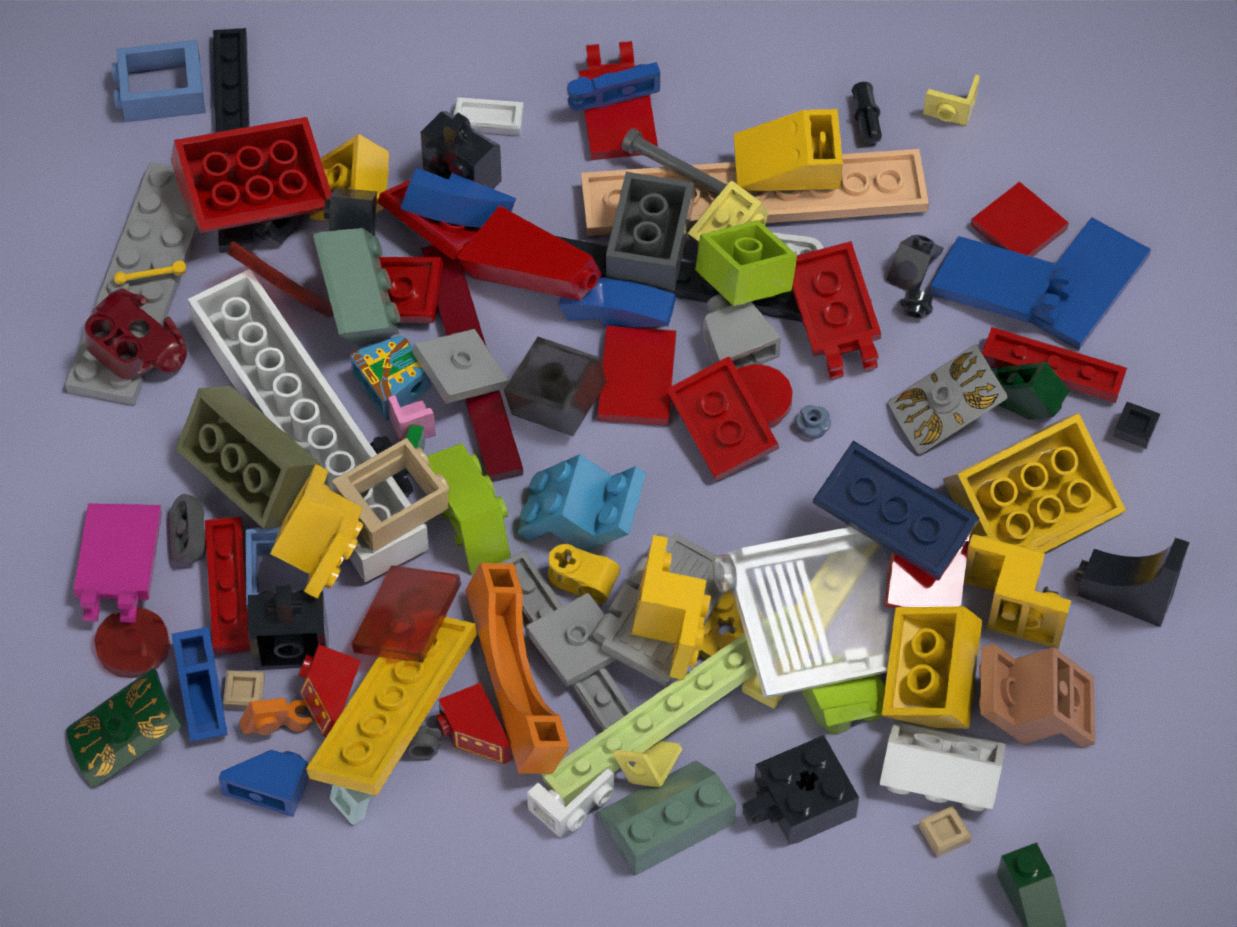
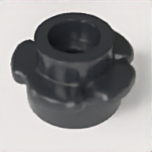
M909 289L906 291L905 297L900 299V305L905 308L904 313L906 315L921 319L925 317V314L932 313L933 306L931 304L933 297L924 291Z

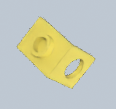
M975 74L967 99L928 89L925 96L923 114L939 118L945 122H954L967 126L977 98L980 75Z
M659 741L643 753L615 750L613 756L630 784L661 788L679 757L682 747L679 743ZM628 761L636 762L634 767H632L628 763Z

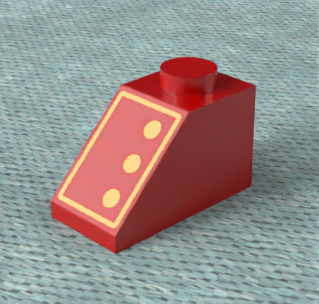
M319 644L313 657L306 655L298 674V676L304 678L299 692L322 736L326 738L343 712L361 660Z
M481 683L438 699L440 714L435 715V719L442 736L449 735L454 747L502 764L511 762L509 740Z

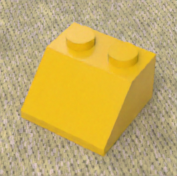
M357 134L321 157L331 193L334 192L335 188L377 191L378 201L380 193L387 190L389 151L362 135ZM378 203L376 207V213L380 212L383 209V207ZM324 211L310 213V218L313 220H330L324 219Z

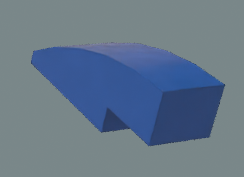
M416 167L400 209L446 223L481 228L499 206L512 212L516 198L453 173L448 180Z
M599 278L596 286L588 291L581 301L560 297L558 305L568 321L600 320L604 328L606 326L664 327L669 326L676 296L673 293L634 282Z
M209 627L172 633L190 742L228 735Z

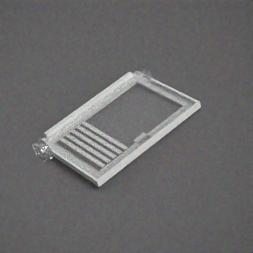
M847 527L744 547L739 551L713 557L712 573L718 590L720 592L733 591L764 699L887 673L895 608L884 606L891 551L854 528Z

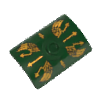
M151 668L68 726L66 733L79 768L90 786L94 788L179 730L182 723L166 697L158 671L155 668Z

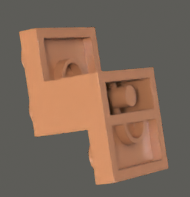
M995 644L981 647V664L979 666L981 697L979 699V708L983 717L1022 744L1060 733L1082 748L1095 744L1094 677L1054 647L1019 658H1013Z

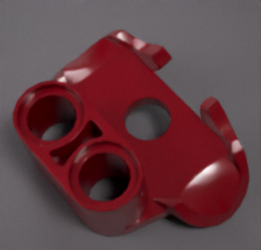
M120 288L110 293L93 308V315L86 320L85 342L87 350L115 375L123 379L136 378L153 368L167 373L179 371L184 365L187 349L184 338L173 320L167 316L164 318L162 326L140 308L148 301L144 295L134 294L124 288ZM141 322L146 324L150 331L146 336L139 338L129 331L131 325ZM101 332L108 334V336L103 338L94 335ZM131 354L135 356L134 358L128 360L120 358L122 355Z

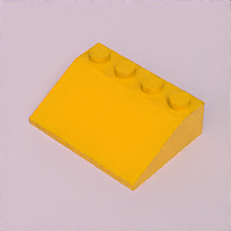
M1079 413L1062 418L943 478L953 501L980 517L979 522L973 529L975 535L993 536L1001 542L1016 546H1030L1042 553L1126 511Z

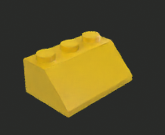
M965 606L896 607L882 715L886 718L931 728L969 729L982 620Z

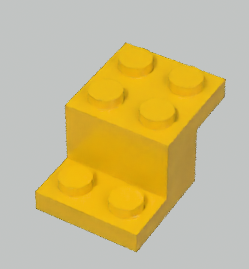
M317 464L313 467L282 521L270 552L275 557L310 574L304 592L315 598H318L324 586L329 589L332 588L340 573V565L344 559L348 560L358 542L356 538L363 527V523L358 521L363 507L329 490V486L324 484L328 470Z
M972 534L967 553L964 584L995 592L987 630L1059 649L1071 600L1064 599L1052 592L1042 593L1036 591L1045 553L1036 551L1030 546H1016L1001 542L993 536Z
M653 535L643 570L631 635L674 643L675 647L669 677L684 680L688 667L695 668L698 652L702 647L705 632L703 624L704 619L707 617L711 596L704 594L707 580L669 572L672 553L666 552L668 538Z

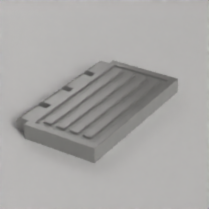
M658 533L657 536L668 538L666 552L672 553L669 572L707 580L704 594L710 595L711 599L707 617L704 619V627L730 586L724 561L719 556L677 533H674L672 537L664 533ZM649 548L645 552L646 557L648 556ZM643 557L628 578L627 583L629 585L623 586L611 604L609 611L612 614L606 613L592 635L597 641L603 643L601 651L666 687L672 678L669 675L675 644L631 635L643 570L647 559Z

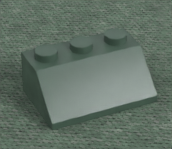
M363 228L313 234L339 335L362 346L399 334L396 323L400 322V315L396 304L390 302L388 290L391 289V281L387 271L381 268L379 257L383 255L377 236H373Z
M694 761L669 774L661 788L645 786L597 811V816L636 876L735 824L736 802L717 773L698 761Z

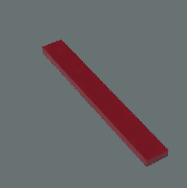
M434 245L422 247V257H441L444 263L437 309L445 336L475 329L486 345L464 270L459 260H452ZM500 390L464 399L486 475L490 477L492 482L523 475L522 462Z

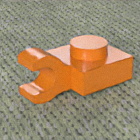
M285 698L250 701L239 724L243 734L258 733L260 735H268L278 731L281 725H286L289 729L296 732L306 731L312 723V718H300L296 715V713H302L306 707L304 700H294L291 703H287Z

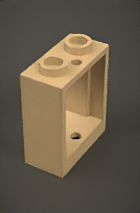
M407 438L332 480L334 493L363 507L358 520L363 523L360 535L373 552L449 509L447 493L450 492L447 481L440 473L435 475L429 467L430 463L424 451L420 447L415 449ZM406 468L427 496L381 522L360 494Z

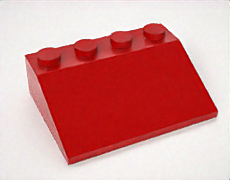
M308 117L174 140L171 163L179 190L200 233L324 211L325 200L332 195Z

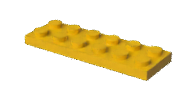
M409 609L307 766L306 770L309 779L377 796L477 636L475 623Z

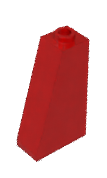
M502 206L495 210L457 256L466 274L473 279L581 301L588 291L596 286L598 279L602 275L591 255Z

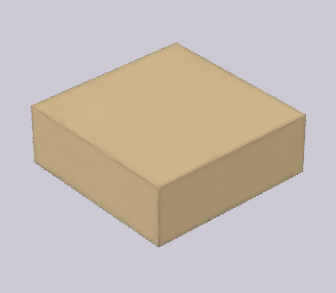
M227 670L223 698L224 710L245 711L250 701L263 700L264 672Z
M953 805L919 820L918 827L936 857L971 842L972 836Z

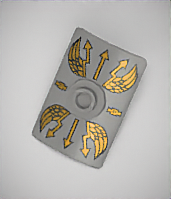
M973 345L891 398L888 404L916 452L923 454L1005 401L1007 393L991 370L979 347Z

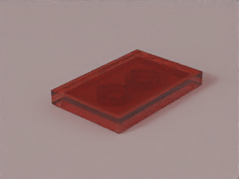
M234 241L231 242L226 250L228 255L303 305L329 318L334 317L329 300L261 255Z
M391 565L351 643L353 652L423 663L462 584L460 575Z

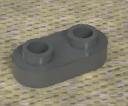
M181 494L172 504L169 514L171 554L176 560L192 564L202 557L206 550L204 509L199 498L188 494Z

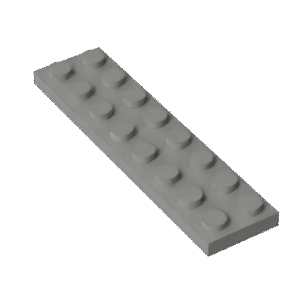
M149 162L94 308L110 293L124 288L131 293L144 295L148 301L140 308L163 326V320L168 316L182 276L169 273L127 280L123 285L116 284L113 278L114 274L119 271L127 274L169 267L175 261H183L187 264L199 230L179 190L173 166ZM138 322L131 325L129 331L140 338L146 336L150 329L146 324ZM101 332L94 336L103 338L108 336V334ZM84 333L65 387L68 393L135 406L147 372L132 379L118 377L90 354L86 347ZM131 354L122 355L120 358L128 360L134 358L135 356Z

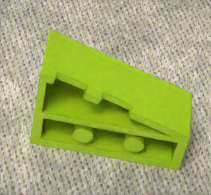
M463 443L427 455L431 470L435 475L440 473L449 485L450 492L447 493L449 509L442 512L445 520H450L457 532L454 535L457 547L464 546L470 574L473 575L480 563H500L510 558L511 554L504 518L508 517V511L502 497H495V490L488 475L482 476V469L475 454L469 455Z

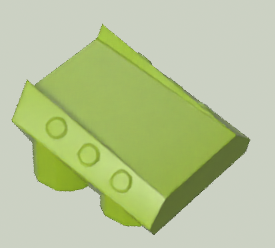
M842 655L831 656L832 663L828 664L822 658L820 659L821 665L815 666L814 660L809 661L811 666L809 668H804L803 663H798L800 667L798 671L841 663L843 658ZM879 674L802 690L818 725L823 726L832 734L848 731L854 720L864 719L865 721L873 722L883 717L882 709L885 686Z

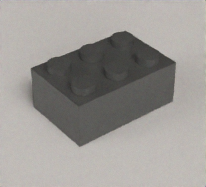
M632 172L625 173L606 253V278L675 291L693 210L694 182Z

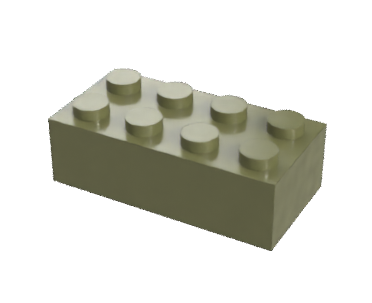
M232 386L198 388L176 446V450L263 529L281 526L282 521L315 464L320 466V463Z

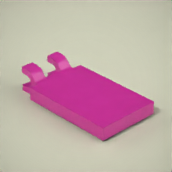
M88 503L74 583L75 598H81L80 606L84 608L83 621L98 622L101 599H118V609H121L120 622H136L138 600H149L162 518L161 505Z

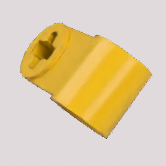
M561 544L554 547L549 554L548 562L550 567L547 576L550 584L556 589L580 597L589 593L596 604H605L621 569L616 562L605 556L595 555L569 544Z

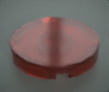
M137 607L135 623L120 622L121 612L116 615L112 613L107 616L97 628L94 642L98 660L107 671L118 677H140L151 668H159L168 656L170 639L167 627L159 615L146 608Z

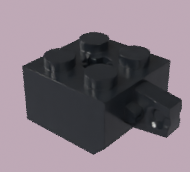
M441 111L420 132L423 170L448 180L453 173L492 189L502 181L500 144L471 128L469 119L459 112L452 116L447 111Z
M291 585L276 586V592L264 591L257 595H248V636L254 670L301 668L305 656L313 657L319 644L329 648V630L323 591H321L318 598H315L304 592L305 589L292 593Z
M822 735L757 763L754 781L759 788L756 792L757 797L744 803L742 807V814L749 826L769 819L771 823H778L788 843H799L856 818L859 796L826 737Z

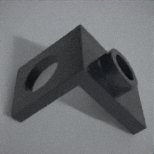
M911 235L900 242L886 280L907 290H920L930 261L940 256L944 247L935 244L932 239L926 236ZM910 261L915 264L917 276L914 280L908 281L901 277L899 266L902 262Z

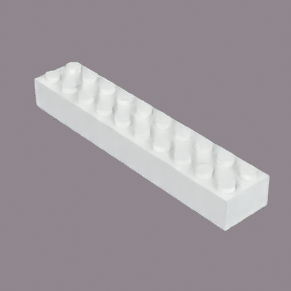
M251 269L188 299L192 324L236 390L315 458L321 467L328 470L324 484L329 486V490L333 491L332 480L377 455ZM392 476L360 494L381 522L411 505ZM423 523L373 552L359 533L356 538L358 542L349 560L363 581L367 582L428 550L427 527Z

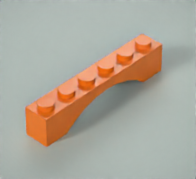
M480 563L465 591L518 774L554 773L568 751L569 744L560 715L552 711L545 703L530 671L523 634V592L515 565L513 563Z

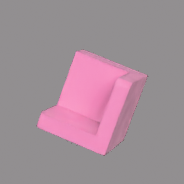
M395 395L388 397L390 420L399 441L406 438L411 424L424 427L425 439L436 436L434 413L431 408L426 409L423 400L400 407Z

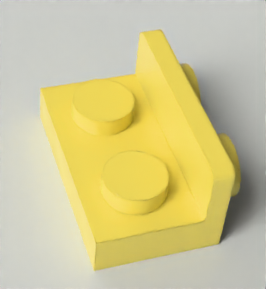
M731 180L690 229L688 235L699 244L700 234L756 220L765 225L769 214L761 201Z

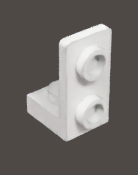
M609 768L606 769L567 806L557 792L552 789L547 791L542 785L537 783L527 792L528 810L561 838L569 830L572 832L577 830L585 822L588 812L596 805L599 807L603 806L614 793V773Z

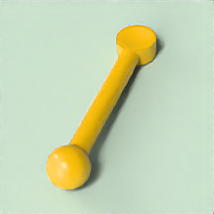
M175 261L169 267L127 274L119 271L114 274L113 279L116 284L123 285L127 280L169 273L182 276L186 273V264L183 261Z

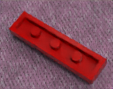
M991 327L982 351L988 365L995 367L1047 362L1068 389L1113 403L1117 402L1127 371V367L994 327Z
M240 516L205 520L214 655L250 652L242 518Z

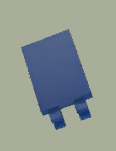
M958 236L931 284V295L1027 323L1033 315L1055 324L1061 314L1060 309L1056 308L1060 301V296L1069 298L1074 289V284L1070 283L1073 270L1066 268L1055 270V263ZM1048 290V291H1052V292L1056 293L1057 295H1055V294H1049V293L1045 294V293H1046V291Z

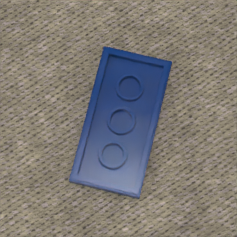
M1091 217L1055 264V270L1058 268L1073 270L1070 283L1074 284V289L1069 298L1060 296V301L1056 307L1060 309L1061 313L1058 320L1053 324L1032 315L1029 322L1080 350L1148 259L1151 249ZM1047 290L1046 293H1045V294L1049 293V294H1055V295H1057L1056 293H1054V292H1052V291H1048V290Z

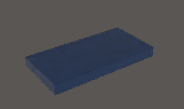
M854 440L813 498V504L938 581L980 518Z

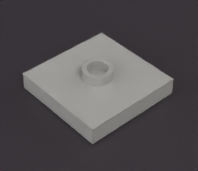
M475 329L415 343L412 349L413 355L446 404L505 389L508 384V378Z
M589 593L526 625L525 633L566 688L617 660L601 651L603 643L597 641L592 635L605 614Z

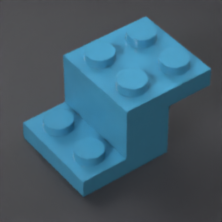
M581 454L538 471L530 481L529 488L531 490L527 503L520 514L521 523L517 534L529 541L552 532L570 545L584 551L592 550L629 535L646 472L634 466L611 475Z

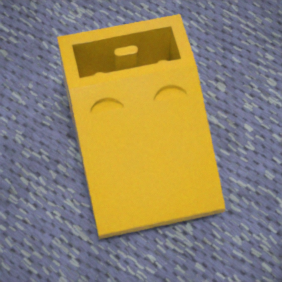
M838 109L801 110L734 133L737 185L745 191L840 189L843 160Z

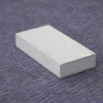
M457 97L454 116L459 112L468 118L471 128L479 133L520 136L524 104L523 102Z

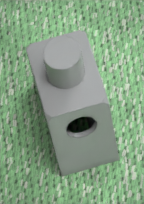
M721 294L712 297L707 302V308L710 313L704 317L703 337L713 364L730 356L736 369L751 364H764L780 357L781 336L752 302L733 306Z

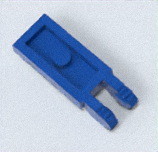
M657 62L646 65L639 64L631 69L620 72L605 73L592 80L586 77L574 79L567 86V94H569V98H567L568 106L577 112L595 107L601 108L658 93L660 91L659 66Z

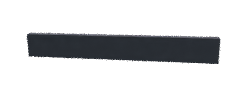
M246 28L213 30L216 132L250 127ZM253 224L218 230L219 252L254 251V232L250 229Z

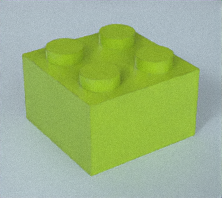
M756 220L700 234L695 270L733 306L743 305L747 302L792 291L797 255L764 224Z

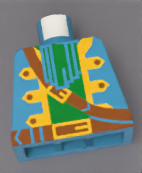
M397 336L350 353L352 374L386 421L390 419L388 397L395 395L400 407L411 404L430 388V379L413 355V347L404 336Z

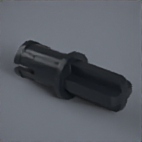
M864 81L853 85L851 90L856 107L854 118L859 122L862 140L866 141L867 145H873L882 138L878 119L881 111L879 106L875 104L872 84Z

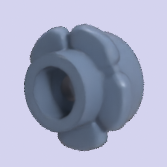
M808 405L800 410V415L796 417V424L805 437L811 439L820 438L831 427L830 414L824 407Z

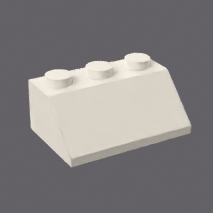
M894 719L880 785L887 786L889 791L897 794H909L910 792L923 794L926 799L933 802L945 803L947 800L960 802L965 808L974 811H983L985 808L993 810L1006 744Z

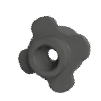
M420 726L406 748L408 754L417 759H427L435 756L438 753V749L442 746L441 741L438 740L441 737V731L429 726Z

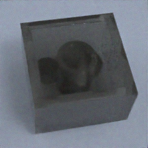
M538 336L503 391L513 416L574 436L607 383L598 356Z

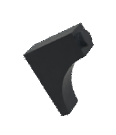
M1175 537L1173 543L1166 550L1154 555L1139 557L1116 555L1094 549L1089 561L1082 559L1077 570L1075 580L1081 582L1077 596L1161 627L1173 598L1190 542Z

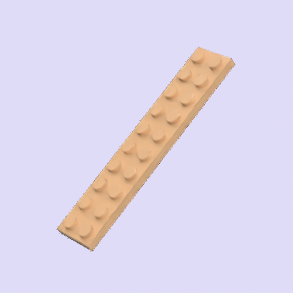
M919 149L842 154L843 167L840 189L747 191L765 206L769 214L766 223L928 212L929 207ZM735 162L692 165L726 185L731 180L737 184ZM667 167L581 173L587 236L611 235L626 172L692 181ZM694 183L693 210L688 229L695 225L718 197V195Z

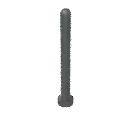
M634 128L629 130L623 140V150L629 153L636 150L716 195H719L727 186L725 183L642 139V132Z

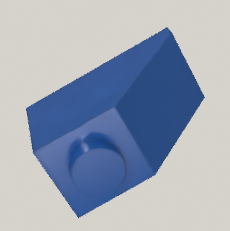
M271 749L221 771L219 782L222 795L293 817L309 781L306 770L308 762L297 753L291 751L281 753Z

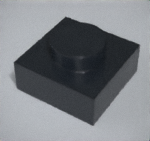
M1127 401L1114 429L1113 437L1147 449L1158 424L1160 413Z

